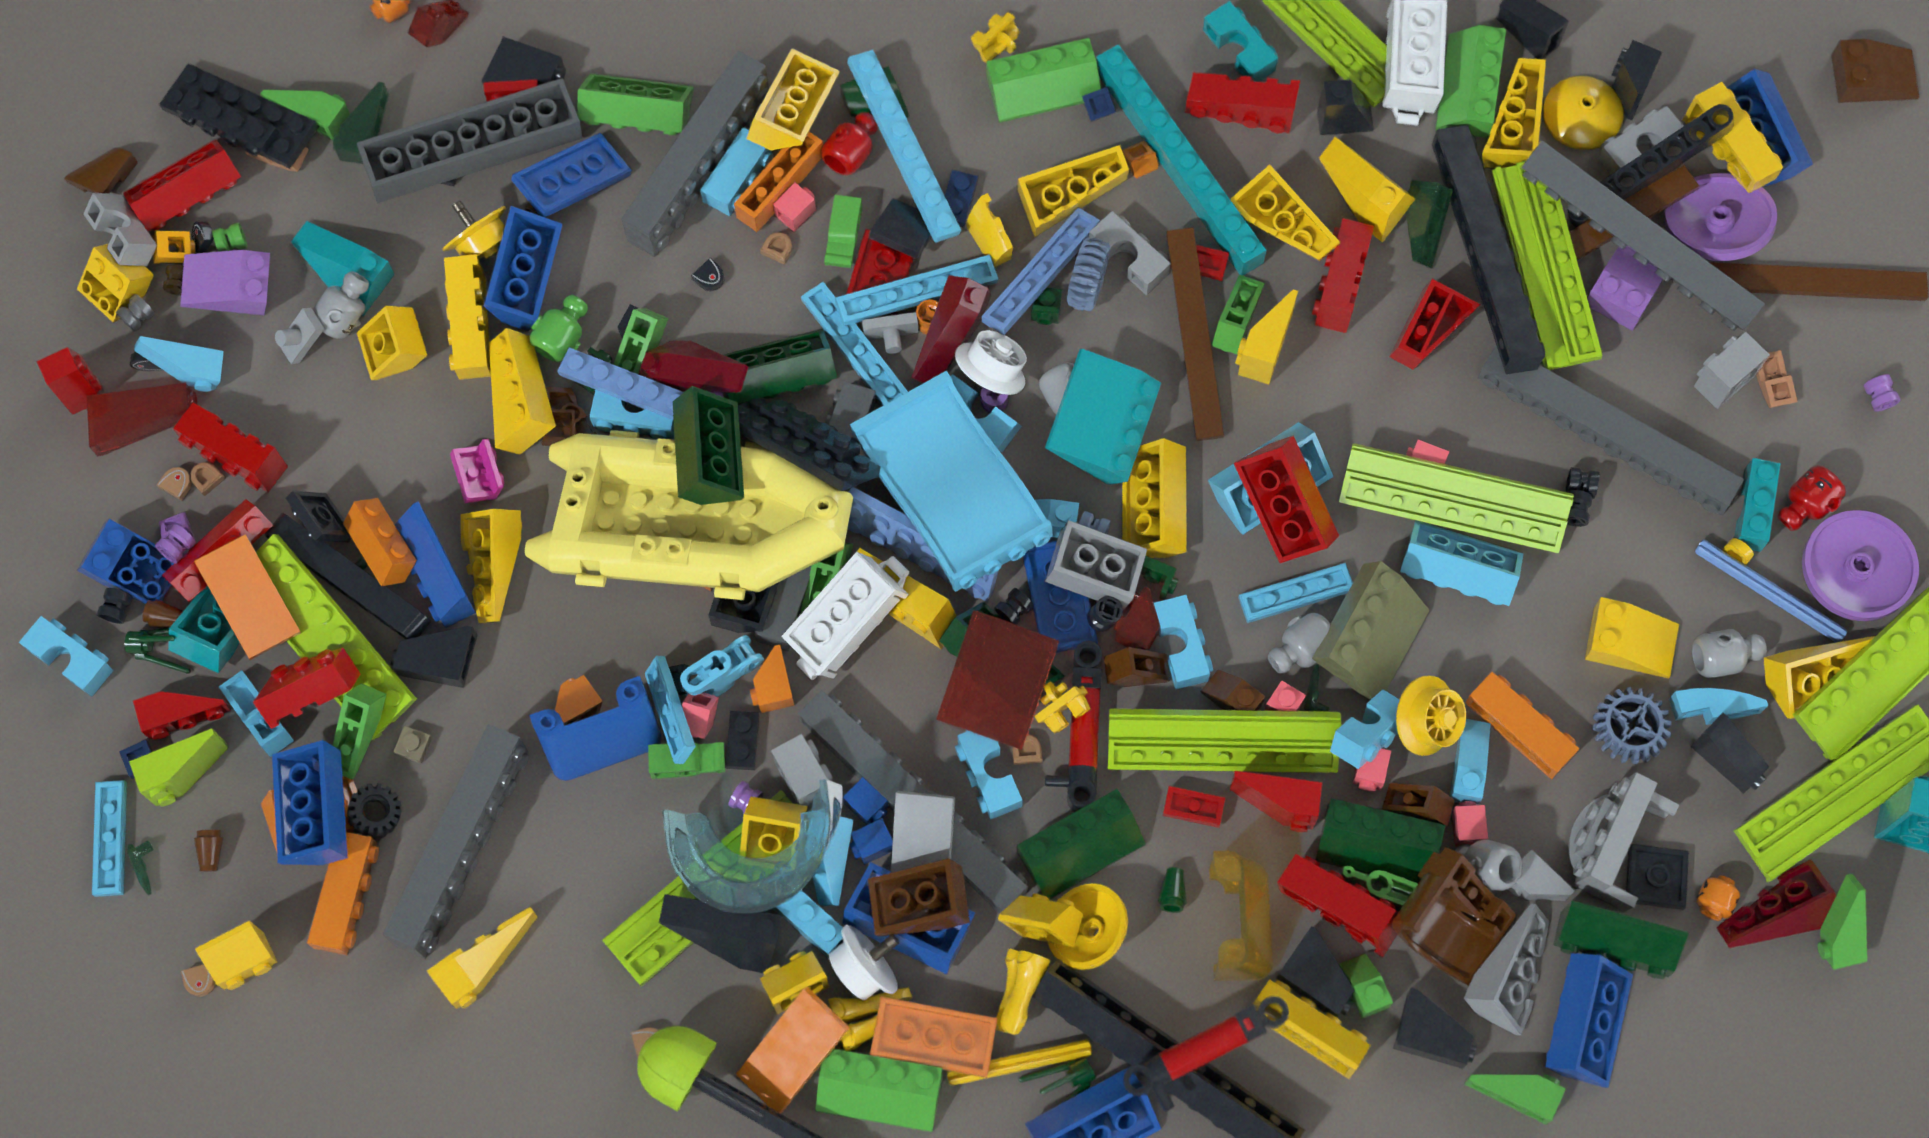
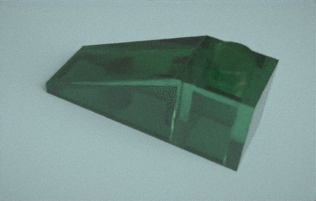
M378 82L341 124L338 135L334 136L333 150L336 151L340 161L363 164L357 142L379 136L389 98L384 82Z
M1411 180L1408 193L1416 199L1406 211L1412 260L1431 269L1434 264L1453 192L1452 189L1440 183Z

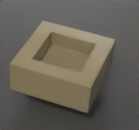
M404 726L393 753L422 764L432 736Z

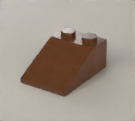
M1850 39L1838 42L1831 55L1838 103L1919 99L1912 49L1870 39Z
M950 858L868 879L876 936L943 930L970 923L962 866Z

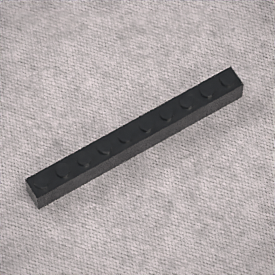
M1468 125L1437 129L1432 147L1505 374L1538 370L1543 358H1545V347L1542 342H1539L1537 323L1531 317L1529 299L1527 295H1524L1521 287V274L1518 271L1516 272L1514 253L1511 248H1508L1506 229L1504 225L1500 224L1499 208L1497 203L1493 202L1491 184L1485 178L1483 172L1484 163L1482 158L1478 157L1476 151V138L1474 135H1471Z
M1057 959L1048 969L1032 996L1044 1007L1051 1009L1064 1018L1068 1024L1075 1026L1088 1035L1091 1040L1101 1044L1117 1058L1124 1060L1131 1066L1137 1065L1179 1043L1076 970L1067 966L1060 959ZM1210 1063L1165 1084L1169 1094L1183 1101L1190 1109L1200 1113L1216 1127L1223 1129L1234 1138H1301L1305 1131L1304 1128Z

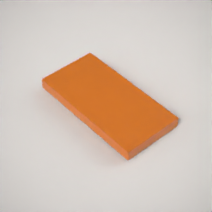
M246 534L194 561L249 660L301 634Z
M808 987L804 988L736 1075L767 1106L782 1113L850 1027Z
M881 996L870 1055L939 1067L946 1071L987 1078L998 1018Z

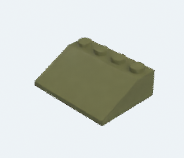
M1382 561L1364 563L1331 622L1327 635L1317 648L1312 659L1365 698L1371 700L1382 689L1387 691L1429 609L1404 578Z

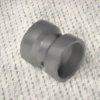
M137 294L130 298L128 308L121 307L115 312L134 332L141 327L140 320L150 319L155 314L152 308Z

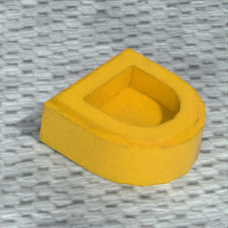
M1737 538L1730 539L1722 549V551L1744 565H1747L1754 556L1752 549Z

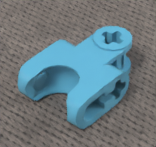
M744 635L734 640L722 651H713L688 667L681 674L680 680L683 689L688 694L696 696L706 691L707 694L718 697L729 690L738 678L756 669L764 661V658L760 653L755 654L749 645L751 639L748 635ZM697 674V676L694 679H692L689 684V677L691 675Z

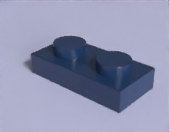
M952 170L945 198L959 227L965 228L978 183V176Z

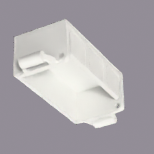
M1392 0L1387 10L1388 35L1386 42L1385 96L1382 107L1392 108L1396 123L1418 126L1423 112L1434 113L1443 96L1447 0ZM1398 110L1418 112V115L1398 113Z
M856 552L781 636L800 655L796 665L811 680L820 675L834 679L837 675L835 671L859 648V645L900 601L897 596L905 599L909 595L903 589L909 571L894 556L890 557L887 561L877 564L871 557ZM886 566L900 578L898 582L884 570Z

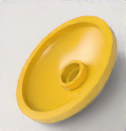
M1589 76L1569 77L1554 85L1545 98L1542 112L1545 126L1550 134L1563 145L1578 150L1599 148L1607 139L1615 137L1621 128L1624 115L1622 102L1617 93L1605 82ZM1582 102H1587L1591 106H1585Z
M1100 884L1080 885L1061 897L1075 903L1074 907L1083 913L1074 947L1049 942L1048 945L1053 955L1073 969L1087 970L1104 964L1118 951L1127 932L1128 915L1122 899L1110 888Z

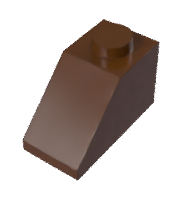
M1127 647L1104 656L1107 684L1132 687L1170 681L1167 654Z
M1217 670L1200 691L1223 710L1259 711L1265 700V696L1245 680L1221 670Z
M1390 783L1382 810L1447 826L1455 799L1436 786Z

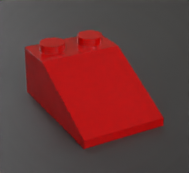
M1242 771L1234 772L1230 791L1283 826H1289L1292 831L1307 832L1308 829L1313 830L1319 816L1322 782Z

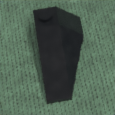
M664 894L659 924L739 969L763 973L771 966L782 916L765 912L748 914L726 912L704 901ZM723 905L727 908H733V906Z

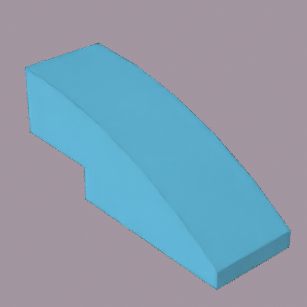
M243 670L219 686L243 723L248 727L270 758L272 754L278 753L294 741L280 721L279 726L272 729L269 727L253 704L259 692Z
M1694 688L1675 691L1669 698L1675 721L1703 715L1706 725L1712 724L1722 712L1732 720L1760 714L1768 706L1767 700L1751 694L1716 688Z

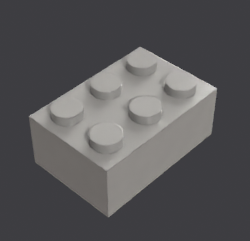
M1068 520L1059 533L1045 582L1097 601L1105 596L1114 597L1121 603L1124 610L1134 597L1147 549Z

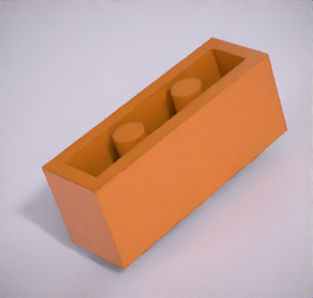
M373 498L354 501L343 525L379 584L386 586L405 582L417 560L380 500Z

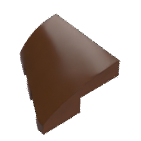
M115 147L66 175L64 180L84 192L109 194L118 181L123 183L138 162L131 152Z
M545 387L556 427L541 438L542 446H551L578 433L597 435L596 431L593 432L586 421L587 415L578 406L577 398L571 388Z

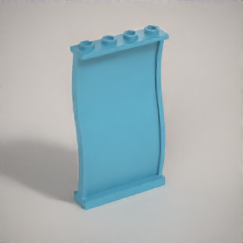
M947 371L850 424L852 436L857 439L866 457L873 463L881 466L880 479L930 548L950 580L955 592L961 588L967 589L976 583L977 579L986 574L996 573L1003 564L1010 560L1016 561L1025 555L1026 551L1035 546H1043L1053 536L1051 522L1047 521L1019 476L977 422L954 386L952 378Z

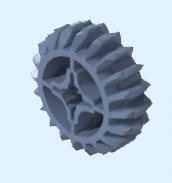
M1087 237L1083 240L1069 283L1068 306L1075 307V309L1081 311H1091L1096 305L1110 257L1109 243L1097 238Z
M1627 687L1624 694L1620 689H1617L1614 692V697L1610 694L1606 695L1604 698L1605 703L1600 702L1597 706L1599 712L1593 715V719L1598 723L1592 726L1594 731L1601 732L1595 737V741L1605 742L1601 747L1602 751L1610 748L1612 750L1610 757L1614 759L1618 754L1621 755V763H1626L1630 757L1633 765L1637 764L1640 758L1644 762H1648L1651 759L1650 755L1657 757L1660 754L1659 749H1664L1667 746V742L1664 739L1670 738L1671 732L1667 728L1672 725V721L1664 719L1669 714V710L1660 711L1659 709L1663 704L1662 700L1654 703L1652 701L1653 693H1649L1647 697H1644L1642 688H1639L1634 694L1631 687ZM1632 706L1636 707L1637 710L1635 712H1626L1623 709L1619 711L1617 708ZM1645 713L1652 722L1653 731H1651L1652 727L1645 722ZM1637 717L1634 723L1636 725L1635 728L1627 735L1628 725ZM1610 720H1612V724L1618 728L1620 734L1619 738L1614 734ZM1630 739L1648 742L1639 746L1626 744Z

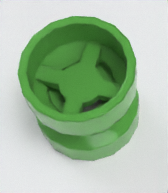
M239 222L231 224L227 229L217 228L212 230L219 252L248 248Z

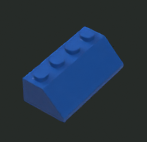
M1753 69L1726 87L1732 90L1736 102L1742 110L1749 114L1751 123L1757 131L1764 135L1766 144L1781 160L1783 169L1778 177L1762 187L1790 179L1813 165L1770 73Z
M513 206L509 208L484 307L502 323L529 332L539 317L562 223Z
M419 501L414 503L394 525L417 560L411 570V574H418L421 582L417 583V586L423 598L429 596L433 605L428 608L435 622L441 620L445 628L476 612Z
M321 740L272 754L278 863L281 865H325L348 858L341 750Z
M870 862L844 909L842 924L851 925L864 935L882 942L890 935H875L868 879L892 872ZM968 909L970 923L943 930L895 934L899 944L893 949L947 974L960 951L975 912Z
M1571 953L1569 964L1566 968V978L1560 995L1559 1009L1553 1026V1035L1547 1052L1545 1067L1568 1078L1604 1088L1609 1087L1633 978L1632 973L1601 955Z
M1128 1068L1025 1123L1031 1138H1146L1161 1130V1127L1148 1096L1136 1097L1129 1094L1125 1089L1123 1079ZM1133 1074L1130 1078L1131 1086L1135 1089L1144 1088L1136 1075Z

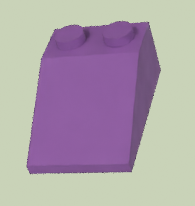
M1626 246L1624 250L1619 247L1617 248L1587 299L1591 309L1633 331L1663 279L1655 274L1657 268L1648 263L1644 266L1632 256L1635 252Z
M234 250L184 255L180 307L264 315L267 303L270 253Z

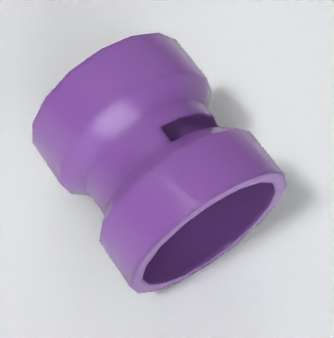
M1888 374L1875 377L1863 385L1866 393L1872 395L1871 404L1876 412L1891 408L1901 401L1898 393L1891 388L1893 381Z
M175 524L169 530V535L166 538H161L155 546L166 559L177 564L183 557V552L190 550L196 544V541L184 528Z

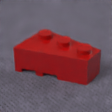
M1431 279L1423 288L1389 357L1414 370L1481 304Z
M69 347L36 361L46 384L72 415L103 401L99 393L103 388L97 376H93L83 356Z
M343 647L333 651L326 649L315 657H303L294 664L288 666L282 664L273 669L271 677L259 692L253 704L272 729L279 726L281 718L291 713L294 717L303 714L301 708L315 701L319 706L350 691L361 673Z

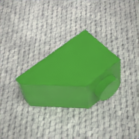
M1366 953L1338 964L1355 990L1351 996L1355 1001L1354 1003L1361 1019L1390 1008L1393 1001L1381 974Z

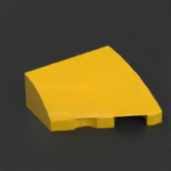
M986 193L978 199L972 208L966 222V227L984 256L990 255L995 268L1011 260L1013 246L1000 218L994 216L990 210L989 203L991 198Z

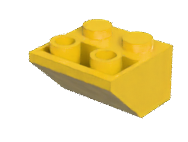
M108 244L93 247L77 290L112 322H117L120 318L115 312L121 307L128 308L130 298L135 294L143 298L154 274L145 266L119 265L107 249Z

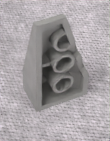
M1530 904L1474 974L1464 997L1478 1016L1516 1035L1522 1034L1532 1011L1533 1000L1529 999L1532 984H1537L1539 974L1535 973L1537 957L1543 955L1549 920L1536 904Z

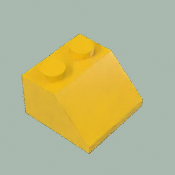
M385 306L357 332L371 380H378L413 369L427 356L418 321L411 307Z
M751 796L743 815L739 863L796 873L805 833L804 827L808 806Z
M1032 894V897L1020 895L999 914L998 920L1024 938L1074 947L1083 913L1074 907L1075 903L1072 901L1058 898L1057 902L1049 901V898L1046 896Z
M250 921L195 948L215 983L224 990L227 988L228 990L236 989L245 983V979L254 974L255 976L263 975L272 969V965L278 963L264 932Z
M805 951L799 952L790 958V963L782 967L775 965L763 972L764 976L760 978V981L777 1014L787 1010L804 988L808 987L814 994H818L830 987L827 977L812 951L807 954Z

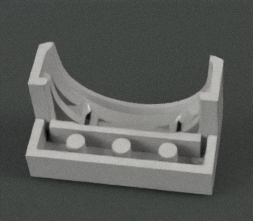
M1637 772L1628 778L1624 777L1619 783H1614L1608 794L1590 802L1577 816L1569 838V856L1574 870L1573 875L1576 876L1572 885L1623 912L1634 908L1638 897L1613 885V882L1645 811L1665 819L1668 814L1674 816L1679 807V804L1654 792L1658 784L1657 782ZM1605 817L1608 819V823L1605 829L1601 828L1597 833V829Z

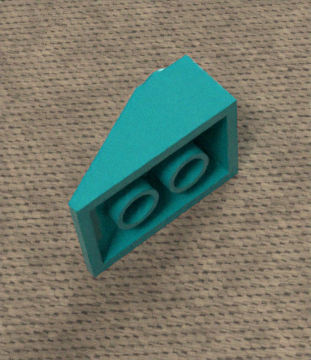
M208 585L196 595L169 628V635L175 637L174 641H169L168 643L169 651L216 673L222 670L240 644Z

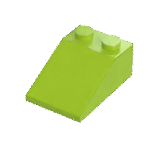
M209 729L129 761L139 792L155 806L159 805L162 807L174 803L176 798L183 796L228 749V745L213 729Z

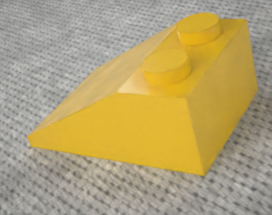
M1293 289L1251 328L1247 339H1241L1235 364L1240 365L1239 376L1270 384L1294 311L1298 294L1297 290Z
M1600 597L1593 610L1585 660L1669 679L1679 624L1630 603Z

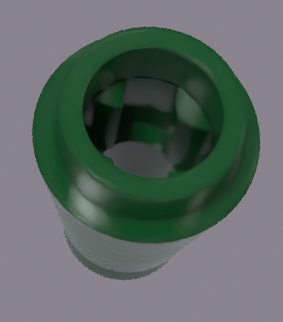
M1170 867L1166 869L1158 898L1160 909L1165 912H1182L1187 904L1184 871L1180 868Z

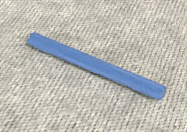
M1702 540L1695 550L1697 555L1834 642H1841L1846 636L1847 629L1707 540Z

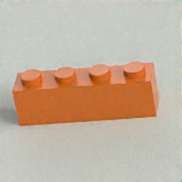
M808 132L802 145L782 148L734 203L736 218L758 233L774 214L773 204L794 183L799 185L822 159L823 141L811 132Z
M1491 672L1469 695L1465 703L1487 723H1491L1490 726L1552 780L1575 756L1580 748L1576 746L1577 743L1572 736L1565 732L1561 733L1554 726L1553 720L1548 715L1540 714L1532 707V702L1525 695H1518L1511 689V684L1506 678Z
M346 832L348 858L328 864L307 944L313 949L348 955L349 948H353L357 933L354 929L356 921L360 920L363 915L364 903H362L364 891L368 892L371 885L372 876L369 874L371 865L376 863L379 855V847H377V842L372 837Z

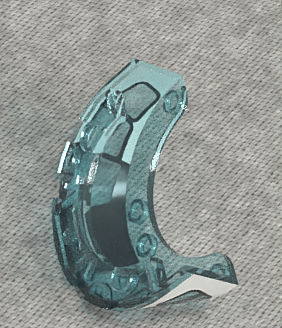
M826 779L819 780L820 790L813 798L812 811L800 813L801 826L798 839L782 852L766 858H747L729 850L718 839L707 816L701 813L681 814L671 810H663L666 847L675 873L681 877L688 887L687 889L696 898L722 911L748 914L766 911L781 905L795 896L810 881L820 866L840 820L843 797L842 785Z

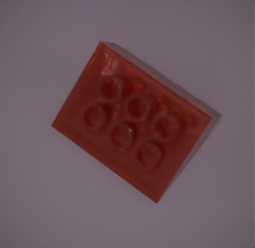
M974 610L936 720L942 724L1023 750L1059 641Z

